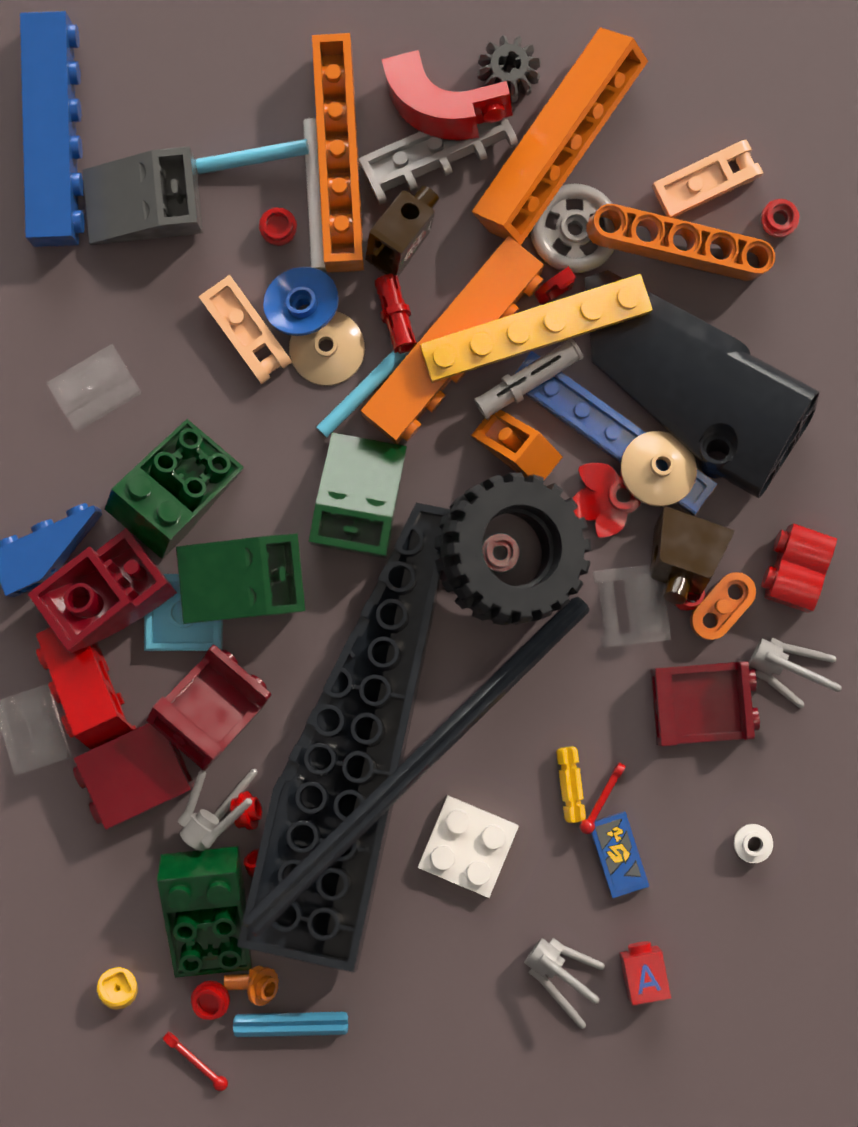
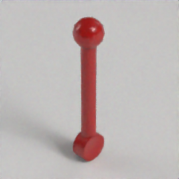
M617 763L589 817L580 823V830L584 834L593 833L595 829L594 822L617 780L625 770L626 766L624 764Z
M168 1031L164 1035V1042L170 1047L175 1048L213 1082L215 1090L224 1091L227 1089L228 1080L226 1077L217 1076L183 1046L174 1034Z

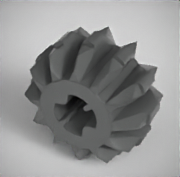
M503 35L500 37L499 46L489 41L486 45L487 54L479 55L478 64L482 68L477 71L478 80L486 81L483 87L507 81L511 101L515 102L518 100V91L528 96L532 91L531 84L539 82L540 74L536 70L540 68L541 60L538 57H532L535 49L532 44L521 48L522 38L520 36L514 39L513 44H508V39ZM507 65L514 66L510 73L503 72Z

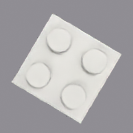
M447 795L418 868L489 898L519 825Z

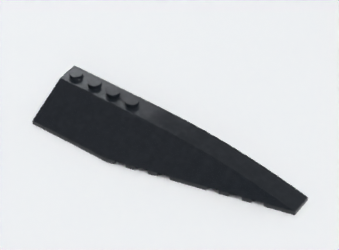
M416 502L394 546L395 548L386 566H384L369 600H367L360 614L361 616L353 632H351L323 688V692L288 758L289 760L273 788L244 918L402 765L442 571L437 572L435 560L441 558V550L435 549V539L442 534L443 529L439 527L442 517L450 512V509ZM393 805L260 936L253 935L242 923L237 947L353 973L357 971Z

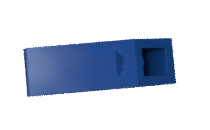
M83 503L67 510V517L53 523L52 519H48L31 527L32 533L18 539L17 535H13L0 540V584L5 595L17 597L36 588L57 572L102 516L101 509L94 505L88 507L87 503Z

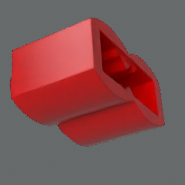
M794 523L789 525L786 531L781 529L773 547V551L778 553L774 567H767L761 583V587L766 589L764 598L806 613L813 612L835 551L837 538Z

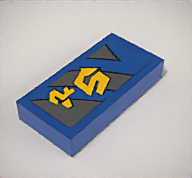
M623 811L595 820V829L591 835L611 897L615 898L650 887L626 812Z

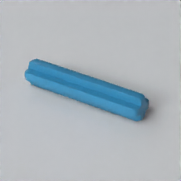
M346 1012L237 1014L233 1019V1033L236 1037L345 1035L348 1032V1014Z

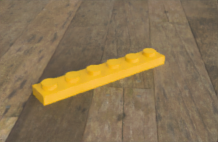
M638 274L421 343L420 349L431 383L649 314L653 309L642 276Z

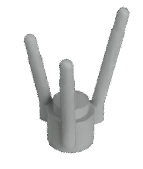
M772 637L770 642L762 638L750 659L749 666L756 669V677L766 681L798 708H803L804 702L773 677L772 673L779 676L784 668L835 692L841 691L839 684L788 661L789 655L783 652L831 663L836 662L834 655L786 644Z
M254 768L250 770L214 814L204 809H201L198 813H193L206 777L204 770L199 771L185 811L177 821L183 826L180 831L181 838L197 850L204 851L206 848H210L216 838L252 805V799H245L226 818L219 822L230 809L231 800L238 797L239 793L244 792L257 775V770Z
M541 938L524 961L531 968L528 973L544 986L578 1027L584 1029L586 1023L546 975L551 979L557 975L582 996L597 1004L599 997L561 968L565 959L560 954L599 970H603L605 965L590 956L564 946L555 938H552L549 943Z

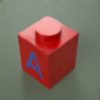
M650 941L637 942L628 945V951L619 952L627 996L632 1006L671 998L663 953L657 945L651 946Z

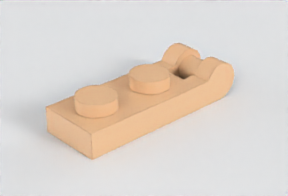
M742 140L654 182L652 189L665 215L674 218L761 177L763 171L759 163L754 164L749 154L752 149L748 141ZM736 161L740 171L733 174L728 163Z
M230 275L199 296L202 303L261 384L271 378L269 374L280 366L284 369L292 363L285 350ZM266 345L272 354L260 362L254 353Z

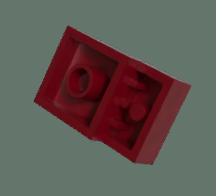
M125 528L97 551H94L90 546L29 592L28 596L67 651L72 653L128 627L165 603L177 592L139 541Z

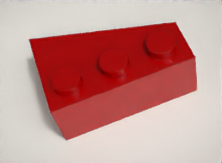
M51 627L36 634L40 648L36 649V654L42 667L50 671L53 681L48 683L49 689L58 704L62 703L66 715L62 716L61 720L70 738L76 737L92 750L137 729L135 725L132 726L125 718L121 705L125 702L121 693H116L107 672L110 669L98 643L70 653Z

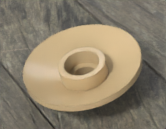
M336 312L331 321L317 332L304 336H291L289 353L295 369L303 378L317 385L332 386L345 382L357 372L364 358L365 344L357 324L348 316ZM324 339H329L333 342V348L328 352H324L319 348L320 342Z
M652 431L638 436L627 446L621 459L620 470L625 487L637 500L650 506L663 507L679 502L691 491L696 480L697 466L694 455L668 432ZM656 460H664L668 465V470L660 471L656 467Z

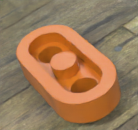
M739 572L723 576L704 597L701 604L692 611L690 625L693 632L705 640H714L724 636L753 603L756 596V587L753 580L746 574ZM731 585H735L740 589V596L736 600L728 595V589ZM706 614H712L715 617L716 622L712 628H707L703 624V617Z

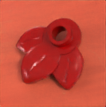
M587 463L580 466L578 472L585 488L581 489L572 498L579 506L574 510V513L579 519L585 517L587 521L595 520V530L599 538L617 534L624 528L628 514L634 512L641 502L632 496L630 492L628 502L622 503L618 501L616 497L617 491L619 489L627 490L623 483L622 476H619L610 465Z

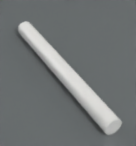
M308 118L303 120L304 139H307L309 145V154L305 155L311 267L325 270L317 122L315 118Z

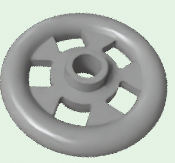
M584 184L562 185L530 231L532 243L539 256L553 268L562 271L569 266L573 273L588 272L604 264L613 254L614 249L598 246L597 250L586 256L580 247L590 241L586 231L590 215H593L601 206L612 204V202L602 192ZM566 200H582L583 210L572 209L567 211ZM549 213L560 216L556 224V230L545 227L546 218ZM603 217L605 227L601 229L607 233H614L613 222ZM570 224H577L581 228V233L579 235L570 234L568 226ZM557 239L564 245L571 247L566 256L561 255L552 248Z

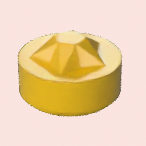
M115 967L102 974L97 984V992L105 1006L117 1010L126 1008L135 1000L138 986L134 975L129 970Z

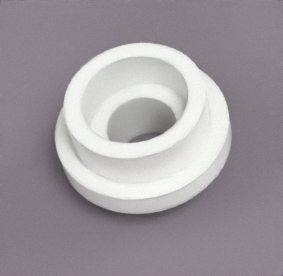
M748 824L741 827L735 834L734 849L742 860L749 863H760L770 856L773 849V839L769 831L763 826ZM752 837L760 839L761 844L756 851H750L748 848V841Z

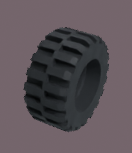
M509 473L502 477L497 475L466 490L462 496L456 498L449 506L450 512L441 519L439 527L443 531L435 539V549L441 550V558L435 560L437 572L444 570L447 580L443 581L442 584L447 593L454 591L458 596L454 602L462 609L470 608L473 610L472 616L481 621L489 619L492 620L493 624L517 625L549 617L552 615V612L561 610L570 603L569 596L578 594L583 585V582L579 580L580 575L588 574L590 561L584 560V553L591 551V539H584L582 530L588 528L585 517L578 519L574 510L579 506L572 497L564 500L560 496L563 489L555 483L547 486L544 485L543 477L532 474L525 478L522 473ZM502 514H512L526 521L536 532L541 544L542 559L540 568L535 578L522 586H511L499 580L491 572L484 559L482 549L484 531L487 524L493 518Z

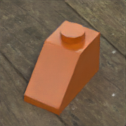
M499 410L487 420L484 418L471 434L477 442L513 471L522 473L525 478L534 474L543 477L545 480L563 458L539 431L502 410Z

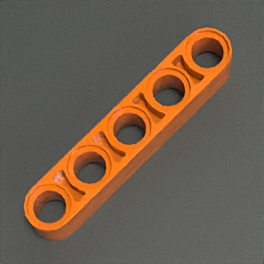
M617 204L601 206L590 217L586 225L588 238L598 246L744 281H751L763 275L773 267L775 262L774 249L764 240ZM606 217L610 219L614 224V233L603 231L599 225V218ZM637 226H643L648 229L651 234L650 242H644L637 236ZM674 235H680L686 240V251L679 250L674 245ZM710 244H716L722 249V260L715 258L711 254ZM747 252H751L758 257L759 268L749 265Z

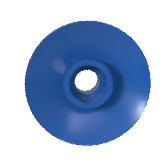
M297 267L281 273L271 282L264 295L263 308L269 323L276 330L291 336H304L317 332L331 321L338 308L339 294L334 281L325 272L313 267ZM302 305H309L303 310H298Z

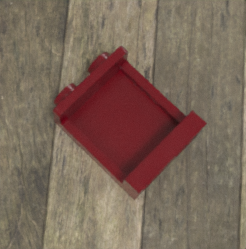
M213 644L207 650L203 659L166 697H162L152 707L146 721L201 769L206 771L263 709L271 697V693L259 677L250 675L241 668L236 658L230 652L224 649L221 650Z
M748 661L650 668L657 745L673 746L685 743L755 739L754 731L760 729V716L758 708L752 707L751 692H756L757 681L755 670L749 669Z
M149 723L73 758L77 765L73 768L76 781L82 789L87 788L92 802L89 803L91 814L97 824L103 823L105 830L193 789L194 781L180 750Z

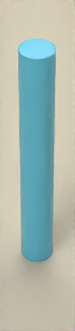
M307 139L199 158L196 159V168L199 174L307 155L309 154V145Z
M392 351L316 428L327 438L399 366L406 355Z

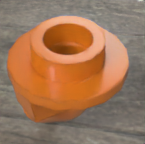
M256 966L249 969V974L224 975V987L227 990H248L247 994L250 1002L257 1006L269 1003L278 991V974L274 969Z

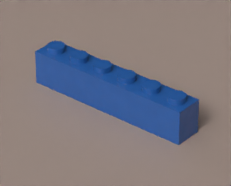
M66 11L20 13L25 236L34 247L79 245V233H84L85 221L83 211L78 210V196H83L84 193L82 174L77 173V159H82L83 156L80 135L76 136V122H81L82 119L81 103L79 98H75V85H80L81 82L80 66L78 61H74V48H79L80 45L77 24H72Z

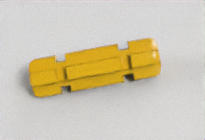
M573 746L561 747L557 749L556 753L557 762L561 765L559 778L562 801L566 803V806H563L564 819L567 823L582 822L586 819L585 806L581 804V800L584 798L580 768H577L576 763H579L578 750Z

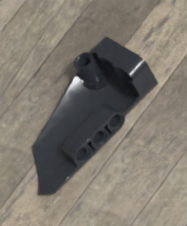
M606 270L585 277V288L588 291L624 278ZM648 291L647 294L653 309L651 313L590 332L593 364L699 459V466L706 476L711 478L723 477L728 482L758 499L767 490L815 413L819 397L818 390L750 355L748 347L735 337ZM713 451H720L726 457L722 460H714L708 454Z

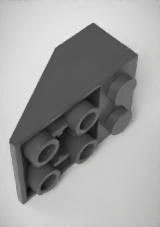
M190 146L150 150L83 169L90 245L203 234L196 159Z

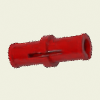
M393 274L383 275L374 282L382 307L380 316L382 322L387 325L393 351L395 353H406L411 351L417 344L409 319L411 310L409 305L404 302L398 276H393Z

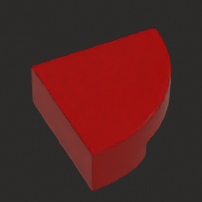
M568 266L545 282L534 295L540 305L547 304L572 289L576 277Z

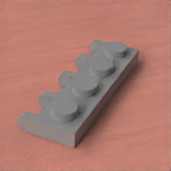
M507 117L494 123L485 122L477 124L479 138L447 140L433 137L420 131L358 158L379 205L387 202L384 191L405 182L410 191L418 188L415 178L440 167L444 175L447 176L453 173L450 163L475 152L480 161L486 159L485 148L507 139L510 147L518 145L517 136Z

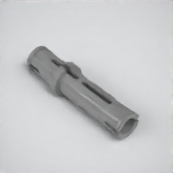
M572 338L568 339V341L512 376L507 374L502 377L500 384L481 396L474 398V402L487 420L510 403L515 401L518 404L524 400L523 395L575 362L584 358L576 342Z

